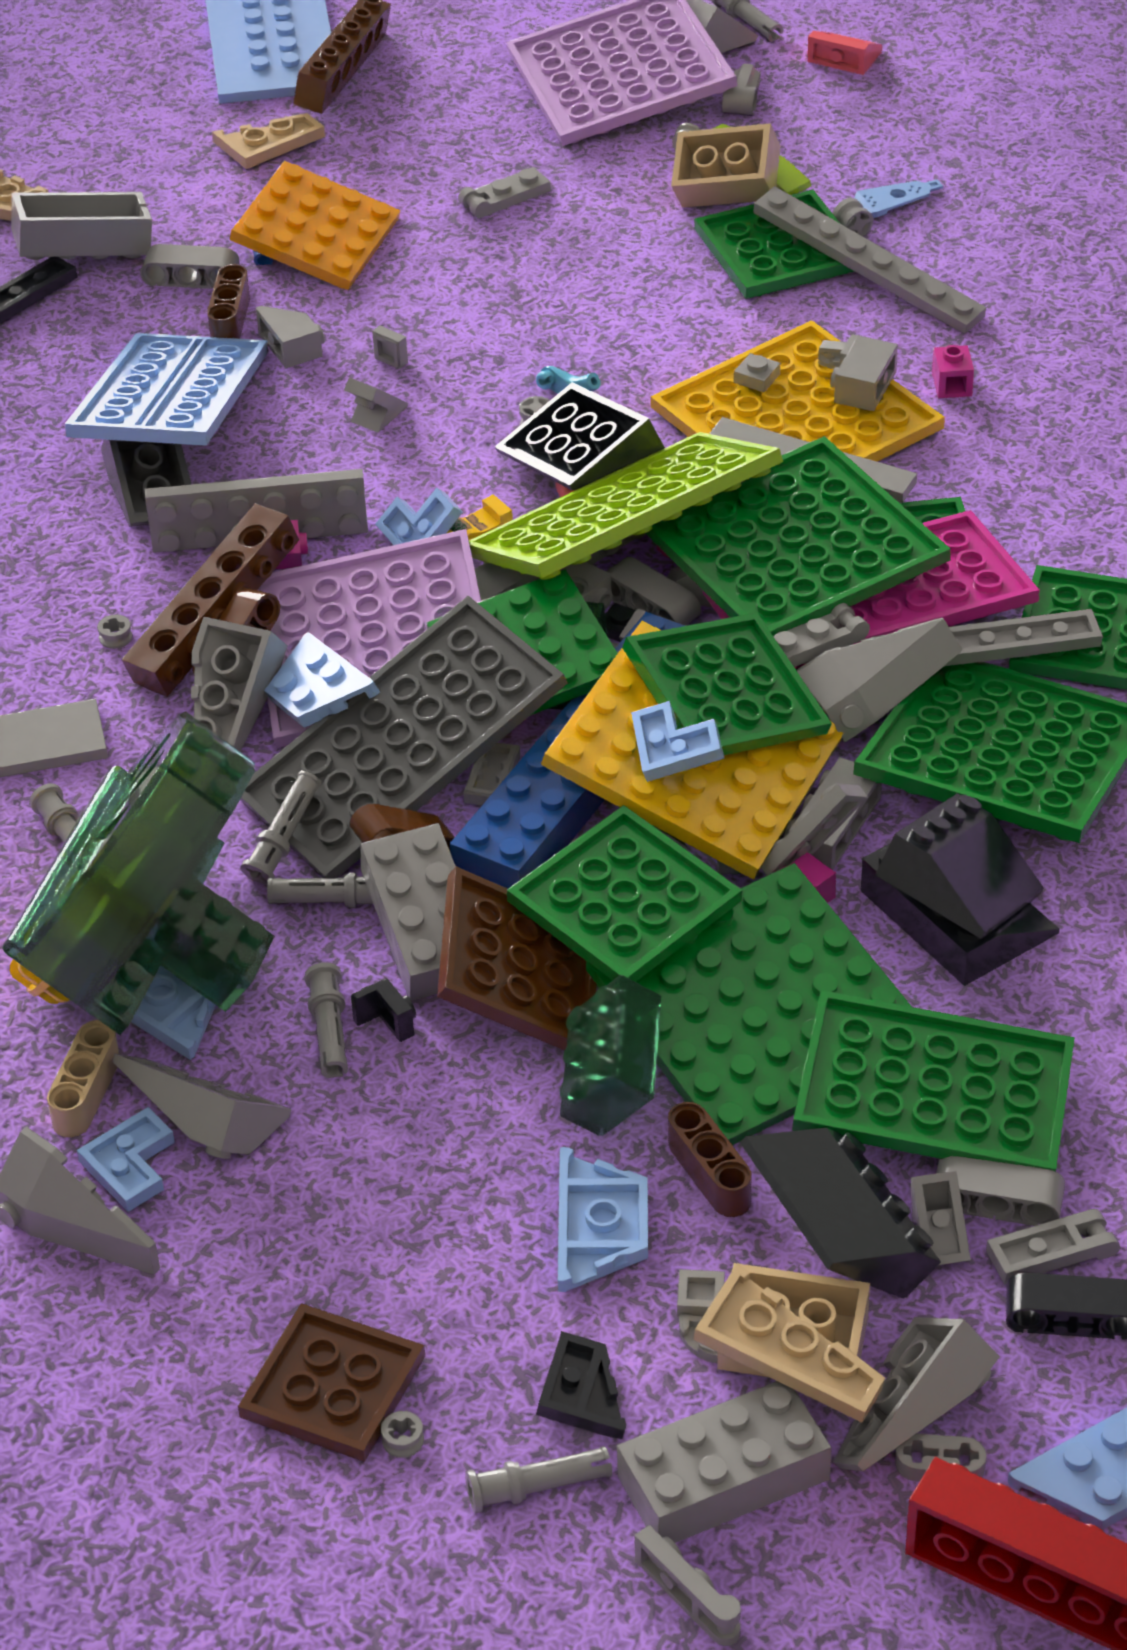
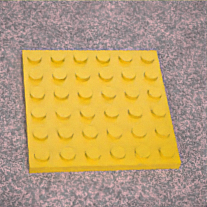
M812 320L650 396L651 408L687 437L698 432L709 434L720 419L724 417L807 442H812L825 436L842 452L876 462L945 427V417L893 379L874 411L834 403L835 388L830 386L833 369L818 364V351L823 340H840ZM750 353L781 363L780 375L765 392L734 383L735 369Z
M641 621L631 636L661 630ZM621 648L545 752L541 765L618 807L626 806L651 825L754 880L775 842L780 839L837 748L844 733L838 732L831 721L832 725L825 735L724 755V759L647 782L642 772L631 712L648 708L658 703L623 648Z

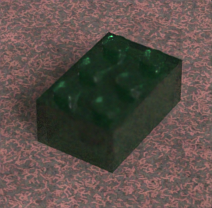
M620 974L608 985L600 987L589 1000L581 1006H576L570 1012L566 1022V1027L568 1028L567 1047L563 1054V1061L565 1062L564 1078L560 1087V1096L562 1097L561 1117L598 1136H604L654 1099L661 995Z

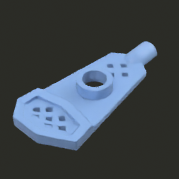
M938 180L925 183L912 181L860 190L856 192L854 198L872 214L873 218H877L887 214L889 210L928 197L930 192L942 189L943 185Z

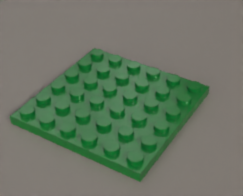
M825 436L783 454V462L771 467L769 474L744 480L741 482L742 486L740 488L715 494L709 503L688 507L682 510L680 517L668 521H659L652 525V530L645 533L730 618L758 613L773 636L779 632L805 624L812 619L828 615L839 604L845 603L848 606H853L951 560V549Z
M983 661L943 666L893 708L855 760L853 775L905 790L909 794L922 795L945 802L957 793L959 795H967L979 801L981 808L992 813L994 818L1017 824L1024 829H1034L1047 833L1060 840L1073 841L1080 844L1127 767V703Z
M795 863L740 888L742 889V901L626 990L586 961V971L685 1102H694L702 1106L732 1146L741 1142L745 1136H753L795 1114L821 990L912 1007Z

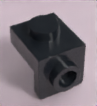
M388 978L366 986L351 995L353 1021L357 1026L380 1017L399 1042L414 1036L413 1019L416 1018L415 1007L407 995L401 996Z

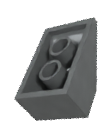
M103 440L101 452L108 479L129 527L149 524L145 489L192 484L181 444Z

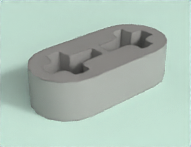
M915 1434L896 1448L895 1465L900 1475L908 1480L920 1482L935 1456L949 1463L960 1464V1455L969 1456L970 1465L964 1467L971 1473L982 1477L985 1472L987 1455L982 1444L973 1438ZM912 1452L921 1453L922 1463L912 1462Z

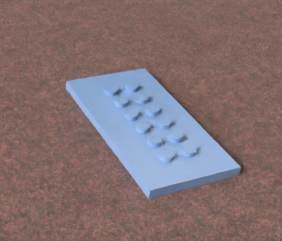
M205 0L219 104L295 96L298 71L331 33L325 0Z
M136 333L65 423L66 437L207 446L268 352L267 340Z

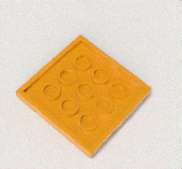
M284 160L232 228L229 240L339 288L349 290L398 221L401 210Z

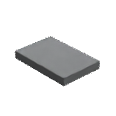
M96 699L0 715V777L108 758Z

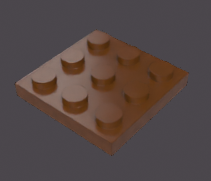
M301 1303L239 1403V1417L365 1462L381 1435V1425L384 1419L394 1412L424 1360L425 1347L423 1344Z

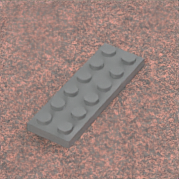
M363 469L145 489L153 553L218 547L254 504L284 513L289 516L290 520H298L299 533L306 532L307 538L368 533Z

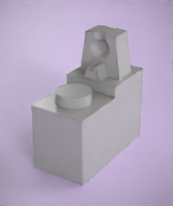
M851 334L847 342L823 340L818 351V364L833 369L830 386L835 388L834 403L874 411L896 374L898 344Z

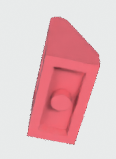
M812 31L808 36L807 62L864 75L881 54L883 46L882 44L831 32Z

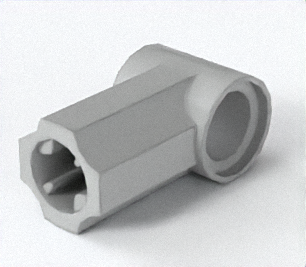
M742 64L739 69L734 71L738 86L728 89L723 93L722 112L754 115L753 111L756 110L761 72L757 71L752 64Z

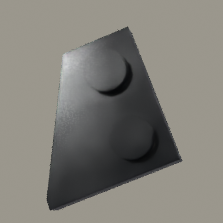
M561 1331L538 1403L536 1415L607 1437L623 1439L626 1421L620 1415L617 1403L618 1390L615 1378L609 1372L610 1359L606 1344Z

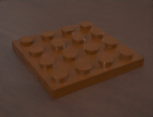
M455 866L447 879L437 997L586 1059L594 1050L597 986L586 971V960L507 901V888Z

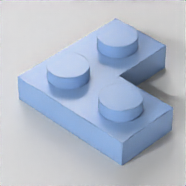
M436 488L417 513L406 501L396 497L375 525L393 545L446 534L463 511L445 492Z
M670 701L631 712L642 772L647 782L724 759L719 730L714 719L677 730L674 710Z
M147 1107L77 1150L78 1160L121 1206L129 1212L164 1190L162 1178L145 1161L175 1143L173 1131Z

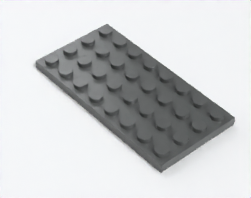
M470 596L465 597L369 677L379 689L380 693L369 699L367 694L363 692L345 700L348 704V709L328 715L321 721L314 723L234 790L238 799L270 827L282 802L294 784L297 774L300 771H307L318 777L321 785L316 790L288 842L290 843V848L323 879L338 878L361 859L362 842L350 827L351 817L357 809L367 804H379L412 811L419 810L568 684L561 671Z

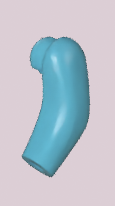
M554 366L542 368L541 372L536 376V383L541 389H551L558 394L571 383H575L592 392L601 385L600 378L596 373L574 376Z

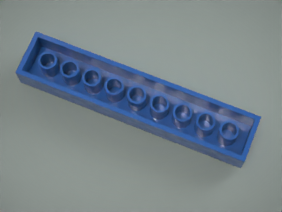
M645 612L615 649L617 653L621 650L626 637L632 635L641 621L660 630L685 625ZM588 693L572 699L450 842V854L455 866L509 889L568 846L604 802L605 799L541 765L545 752Z

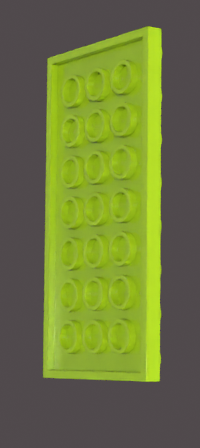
M698 432L469 540L472 558L481 560L484 563L501 566L503 569H512L519 571L521 574L533 575L541 580L556 577L561 573L560 569L570 564L577 565L587 562L592 558L591 554L601 549L609 550L616 548L622 544V539L630 535L647 533L652 530V525L659 521L676 519L682 515V510L688 507L707 504L715 494L736 490L742 486L741 482L744 480L769 474L771 467L783 462L780 448Z

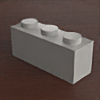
M839 757L830 771H824L818 789L814 795L809 794L806 797L802 812L799 815L800 817L802 814L811 811L821 800V794L828 787L837 783L859 785L868 796L812 855L832 870L881 799L882 783H876L853 775L854 762ZM792 819L789 822L785 831L784 838L795 827V819Z

